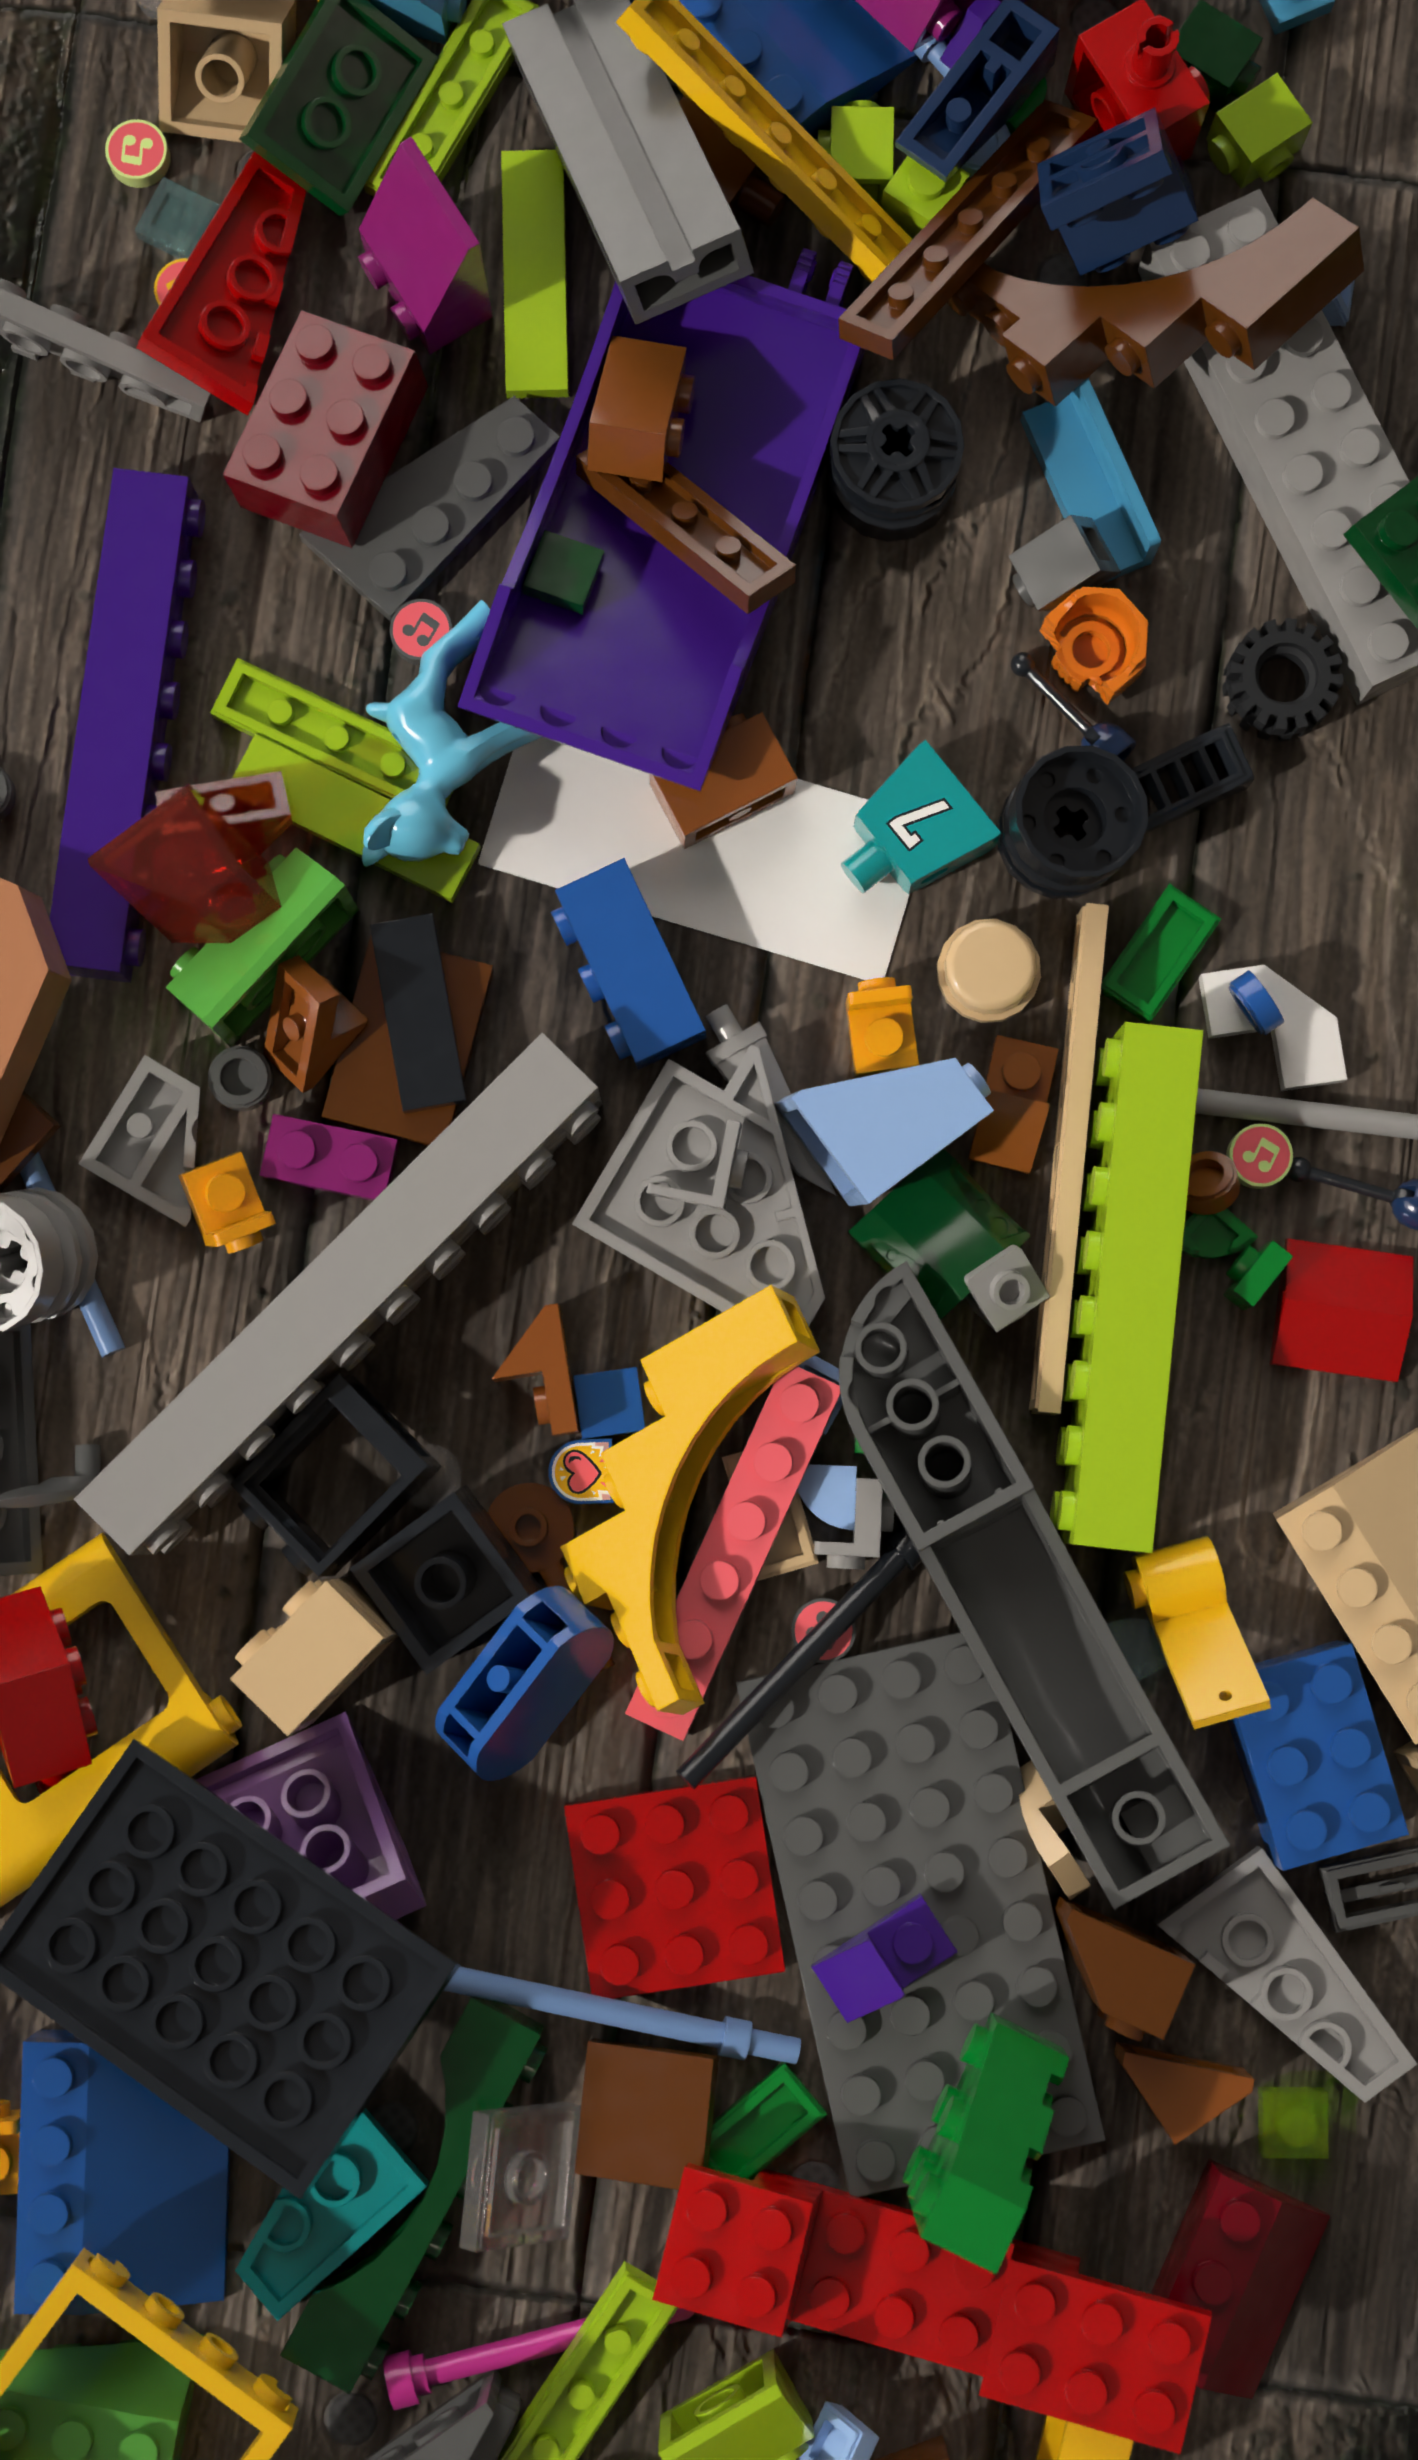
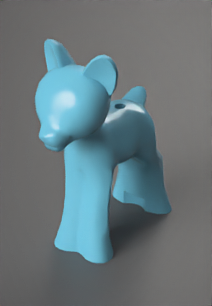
M480 600L461 621L422 654L419 674L404 691L389 703L373 702L366 706V711L370 716L386 722L393 737L419 768L416 783L390 800L382 811L375 815L364 828L362 862L366 867L373 865L388 854L403 861H424L444 852L459 855L464 849L469 833L468 830L451 817L446 809L445 799L452 791L469 782L477 773L492 762L521 746L543 738L501 722L468 736L462 731L458 723L445 712L444 698L447 678L459 663L477 650L490 612V608L483 600Z

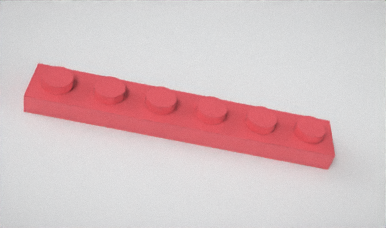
M799 1366L783 1375L773 1384L676 1599L679 1645L703 1699L841 1395L840 1385ZM637 1685L625 1714L684 1741L700 1706L684 1715L660 1712L644 1699Z

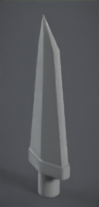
M727 1004L706 1016L721 1043L705 1054L711 1065L717 1068L727 1083H729L748 1048L753 1044L760 1049L774 1104L791 1094L766 1038L768 1035L760 1022L742 1030ZM775 1106L791 1168L799 1177L836 1195L828 1177Z

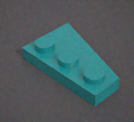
M365 2108L305 2199H299L284 2187L282 2188L236 2267L235 2272L274 2318L279 2321L424 2190L429 2181L367 2108Z

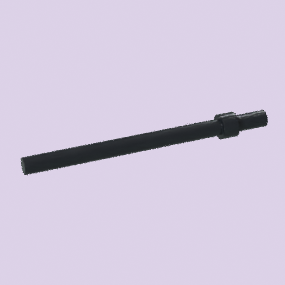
M903 1525L885 1543L888 1550L676 1770V1773L692 1789L695 1790L906 1568L914 1570L922 1561Z

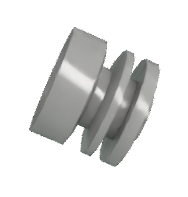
M34 1187L0 1193V1331L63 1316L83 1301L94 1283L98 1261L94 1231L81 1209L59 1192Z

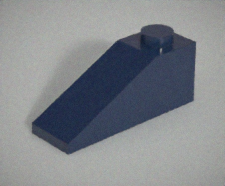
M1003 0L895 141V147L947 182L1019 111L1054 65L1060 28L1019 0Z

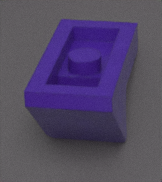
M919 1893L812 1964L811 1967L846 2022L849 2023L906 1996L903 1988L958 1951Z

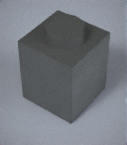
M1069 515L1009 555L1017 571L1013 575V582L1018 593L1030 607L1035 606L1038 611L1051 612L1076 589L1099 587L1121 573L1093 519L1083 516Z

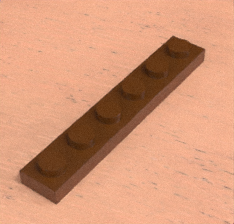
M1044 99L1042 104L1025 119L838 318L839 339L894 360L1040 202L1037 164L1096 136L1098 119Z

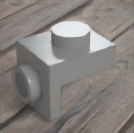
M1015 1244L1010 1245L964 1277V1282L970 1291L965 1297L972 1310L996 1332L1010 1323L1019 1320L1031 1309L1050 1297L1025 1253Z
M856 1478L855 1528L853 1530L852 1543L814 1541V1554L827 1555L826 1568L865 1570L866 1557L880 1558L881 1531L893 1532L894 1508L886 1493H882L883 1488L878 1479Z

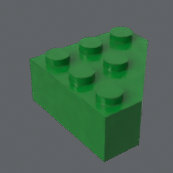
M991 2012L984 2027L975 2023L970 2030L959 2060L967 2063L956 2088L947 2084L942 2090L931 2117V2121L938 2124L936 2132L928 2149L918 2145L913 2152L905 2170L903 2182L909 2185L907 2196L921 2238L997 2274L1025 2214L1033 2186L1029 2185L1031 2169L1025 2167L1027 2156L1038 2160L1042 2155L1053 2118L1054 2110L1050 2109L1053 2095L1046 2091L1048 2083L1060 2085L1065 2076L1069 2056L1062 2046Z

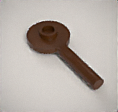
M521 1483L507 1488L492 1502L487 1512L530 1573L539 1572L546 1588L563 1586L572 1593L565 1578V1567L561 1561L564 1558L561 1546L573 1540L575 1534L574 1516L567 1501L561 1498L554 1489L538 1483ZM610 1657L600 1672L615 1665L612 1657Z

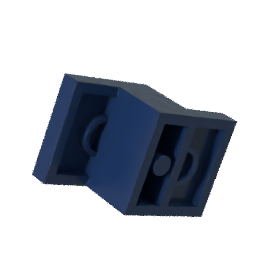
M1155 107L1037 164L1041 209L1051 231L1059 228L1080 276L1094 269L1098 273L1115 269L1129 259L1130 252L1152 242L1155 245L1170 243L1183 236L1188 231L1190 224L1199 221L1189 173L1181 155L1176 157Z

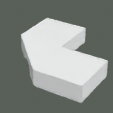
M1265 965L1203 973L1198 977L1208 1039L1257 1032L1233 999L1228 988L1231 981L1250 970L1267 990L1284 1019L1282 1025L1271 1031L1281 1091L1342 1083L1347 1080L1337 1017Z

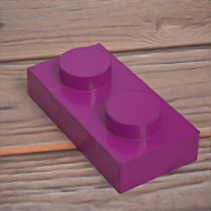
M273 1114L260 1176L265 1179L373 1201L391 1184L400 1142L394 1138Z

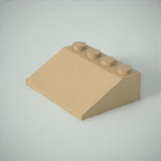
M1418 1427L1273 1513L1415 1745L1418 1744Z

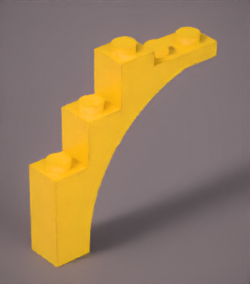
M773 1285L764 1288L640 1360L649 1379L644 1383L645 1393L653 1408L661 1416L665 1417L600 1453L609 1472L604 1476L606 1488L613 1501L620 1508L625 1509V1511L561 1546L568 1564L564 1574L569 1588L575 1597L584 1602L585 1605L607 1610L614 1609L615 1612L611 1614V1624L622 1644L631 1649L640 1670L636 1672L638 1688L644 1699L660 1712L684 1715L704 1704V1700L679 1645L676 1618V1573L680 1543L688 1511L700 1479L716 1449L731 1427L757 1397L783 1375L820 1353L795 1296Z

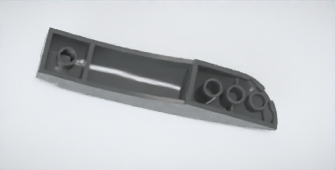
M905 1261L877 1282L862 1300L851 1319L839 1363V1385L845 1414L856 1440L1111 1906L1113 1909H1116L1229 1847L1230 1844L1117 1644L1038 1497L1034 1485L908 1262Z

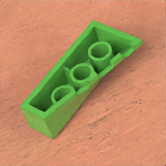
M139 2339L121 2340L118 2344L81 2346V2343L55 2345L54 2348L35 2350L0 2397V2460H181L195 2381ZM0 2349V2360L8 2349Z

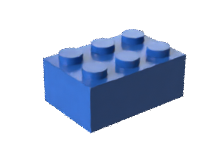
M1335 1640L1255 1663L1254 1665L1269 1696L1271 1708L1227 1721L1266 1854L1273 1864L1284 1871L1409 1835L1353 1644Z

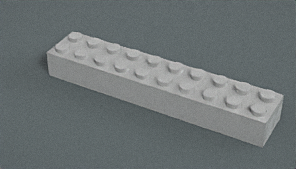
M542 1032L74 1500L129 1556L155 1555L159 1551H162L164 1554L170 1552L192 1530L193 1527L186 1520L199 1507L202 1508L207 1504L210 1508H213L233 1490L230 1484L236 1478L232 1474L245 1461L254 1460L281 1433L278 1428L292 1414L300 1413L326 1387L324 1382L339 1367H344L347 1371H350L368 1355L375 1346V1343L369 1337L385 1321H389L395 1326L413 1310L421 1300L415 1291L432 1274L438 1280H441L458 1265L466 1255L460 1246L477 1229L486 1235L503 1220L511 1210L506 1200L522 1184L531 1190L548 1175L556 1165V1162L552 1159V1154L567 1139L576 1145L592 1131L601 1120V1117L597 1114L598 1108L602 1105L598 1087Z

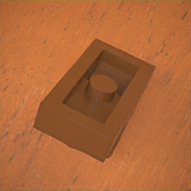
M297 955L278 964L263 1055L304 1093L314 1088L363 1030L368 1019L326 977L319 975L303 958Z
M1001 1035L995 1037L985 1080L991 1091V1094L985 1099L994 1111L975 1124L968 1161L1030 1174L1050 1107L1047 1100L1059 1049Z
M558 1303L543 1307L491 1379L494 1382L543 1375L544 1386L533 1387L536 1414L539 1425L551 1424L552 1435L555 1437L580 1433L561 1307Z

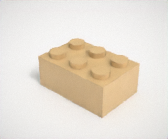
M349 1577L333 1580L326 1578L323 1581L318 1579L314 1583L310 1580L283 1607L282 1610L290 1618L276 1629L274 1627L267 1631L262 1629L235 1656V1659L242 1667L230 1679L287 1736L313 1724L398 1637L375 1603Z

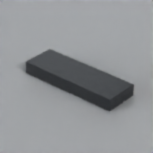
M433 914L370 924L403 1112L407 1114L467 1103Z

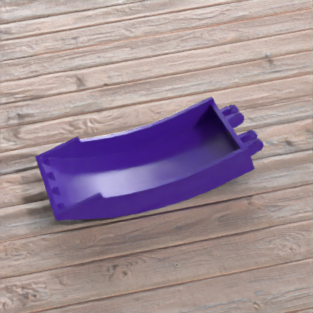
M803 248L788 289L748 275L635 325L615 281L589 360L548 471L502 584L499 583L458 703L459 708L699 792L702 791L778 595L750 614L745 613L577 476L576 456L588 449L589 422L612 335L687 347L685 374L696 377L693 403L690 414L679 413L678 418L685 419V431L680 457H668L667 462L791 561L829 456L830 440L837 414L849 399L866 350L839 339L838 318L846 311L845 308H842V304L854 270L853 264L840 260L838 267L832 273L827 298L825 301L805 295L808 284L812 281L816 270L817 252ZM545 530L604 550V562L583 615L523 594L524 581Z

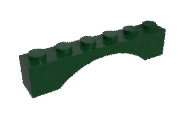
M471 1996L440 2055L445 2085V2130L438 2165L428 2189L408 2219L380 2247L352 2266L327 2276L316 2286L280 2354L281 2357L348 2394L351 2393L360 2375L369 2380L373 2379L391 2344L380 2338L392 2315L402 2321L405 2319L422 2286L421 2283L412 2279L423 2256L433 2261L438 2257L454 2226L444 2220V2216L455 2196L467 2202L485 2168V2165L475 2160L487 2137L497 2143L499 2142L516 2109V2106L506 2101L518 2078L528 2084L531 2082L548 2049L538 2043L544 2027L543 2024L504 2003Z

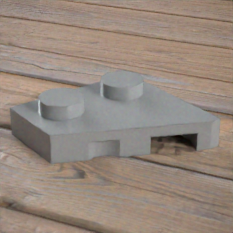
M144 1055L78 1164L186 1227L191 1219V1208L178 1175L195 1168L200 1087Z

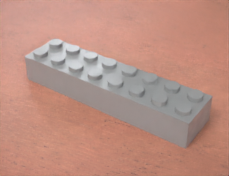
M1261 189L1198 217L1199 221L1190 224L1188 231L1183 236L1170 243L1155 245L1152 242L1146 245L1137 270L1142 281L1181 273L1215 261L1252 243L1277 227L1279 224ZM1321 310L1255 370L1234 356L1226 358L1220 355L1207 341L1184 361V364L1322 637L1324 638L1328 635L1334 644L1329 649L1331 655L1340 654L1342 665L1339 667V671L1341 674H1344L1343 679L1357 706L1417 678L1418 629L1343 535L1353 524L1410 481L1323 311Z

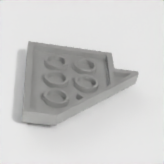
M753 1044L750 1045L724 1090L668 1059L572 1225L721 1312L773 1285L795 1296L809 1326L822 1305L825 1295L760 1049ZM727 1120L741 1122L742 1129L737 1149L749 1151L742 1189L729 1188L725 1210L652 1196L646 1193L648 1183L712 1196Z

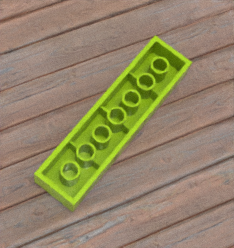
M1125 1022L1112 1038L1106 1039L1104 1048L1099 1047L1097 1051L1094 1085L1104 1086L1103 1102H1100L1098 1111L1092 1110L1088 1130V1148L1098 1149L1097 1163L1093 1167L1092 1174L1086 1173L1081 1202L1082 1211L1092 1212L1090 1231H1087L1086 1237H1079L1075 1260V1274L1085 1275L1084 1293L1080 1296L1079 1300H1073L1069 1321V1338L1079 1339L1077 1360H1074L1073 1364H1066L1062 1394L1063 1401L1073 1402L1071 1423L1067 1427H1060L1056 1449V1465L1066 1466L1064 1490L1053 1492L1050 1508V1519L1055 1529L1060 1530L1059 1536L1063 1544L1153 1553L1203 1030Z

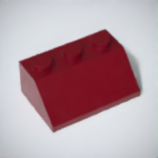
M1208 2159L1151 2294L1212 2311L1196 2387L1253 2399L1330 2215L1212 2159Z

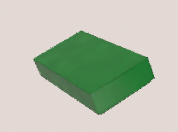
M1169 883L1102 980L1101 993L1146 1024H1149L1219 924L1221 918Z
M781 2062L713 2121L708 2168L751 2180L826 2116L827 2112L787 2063Z

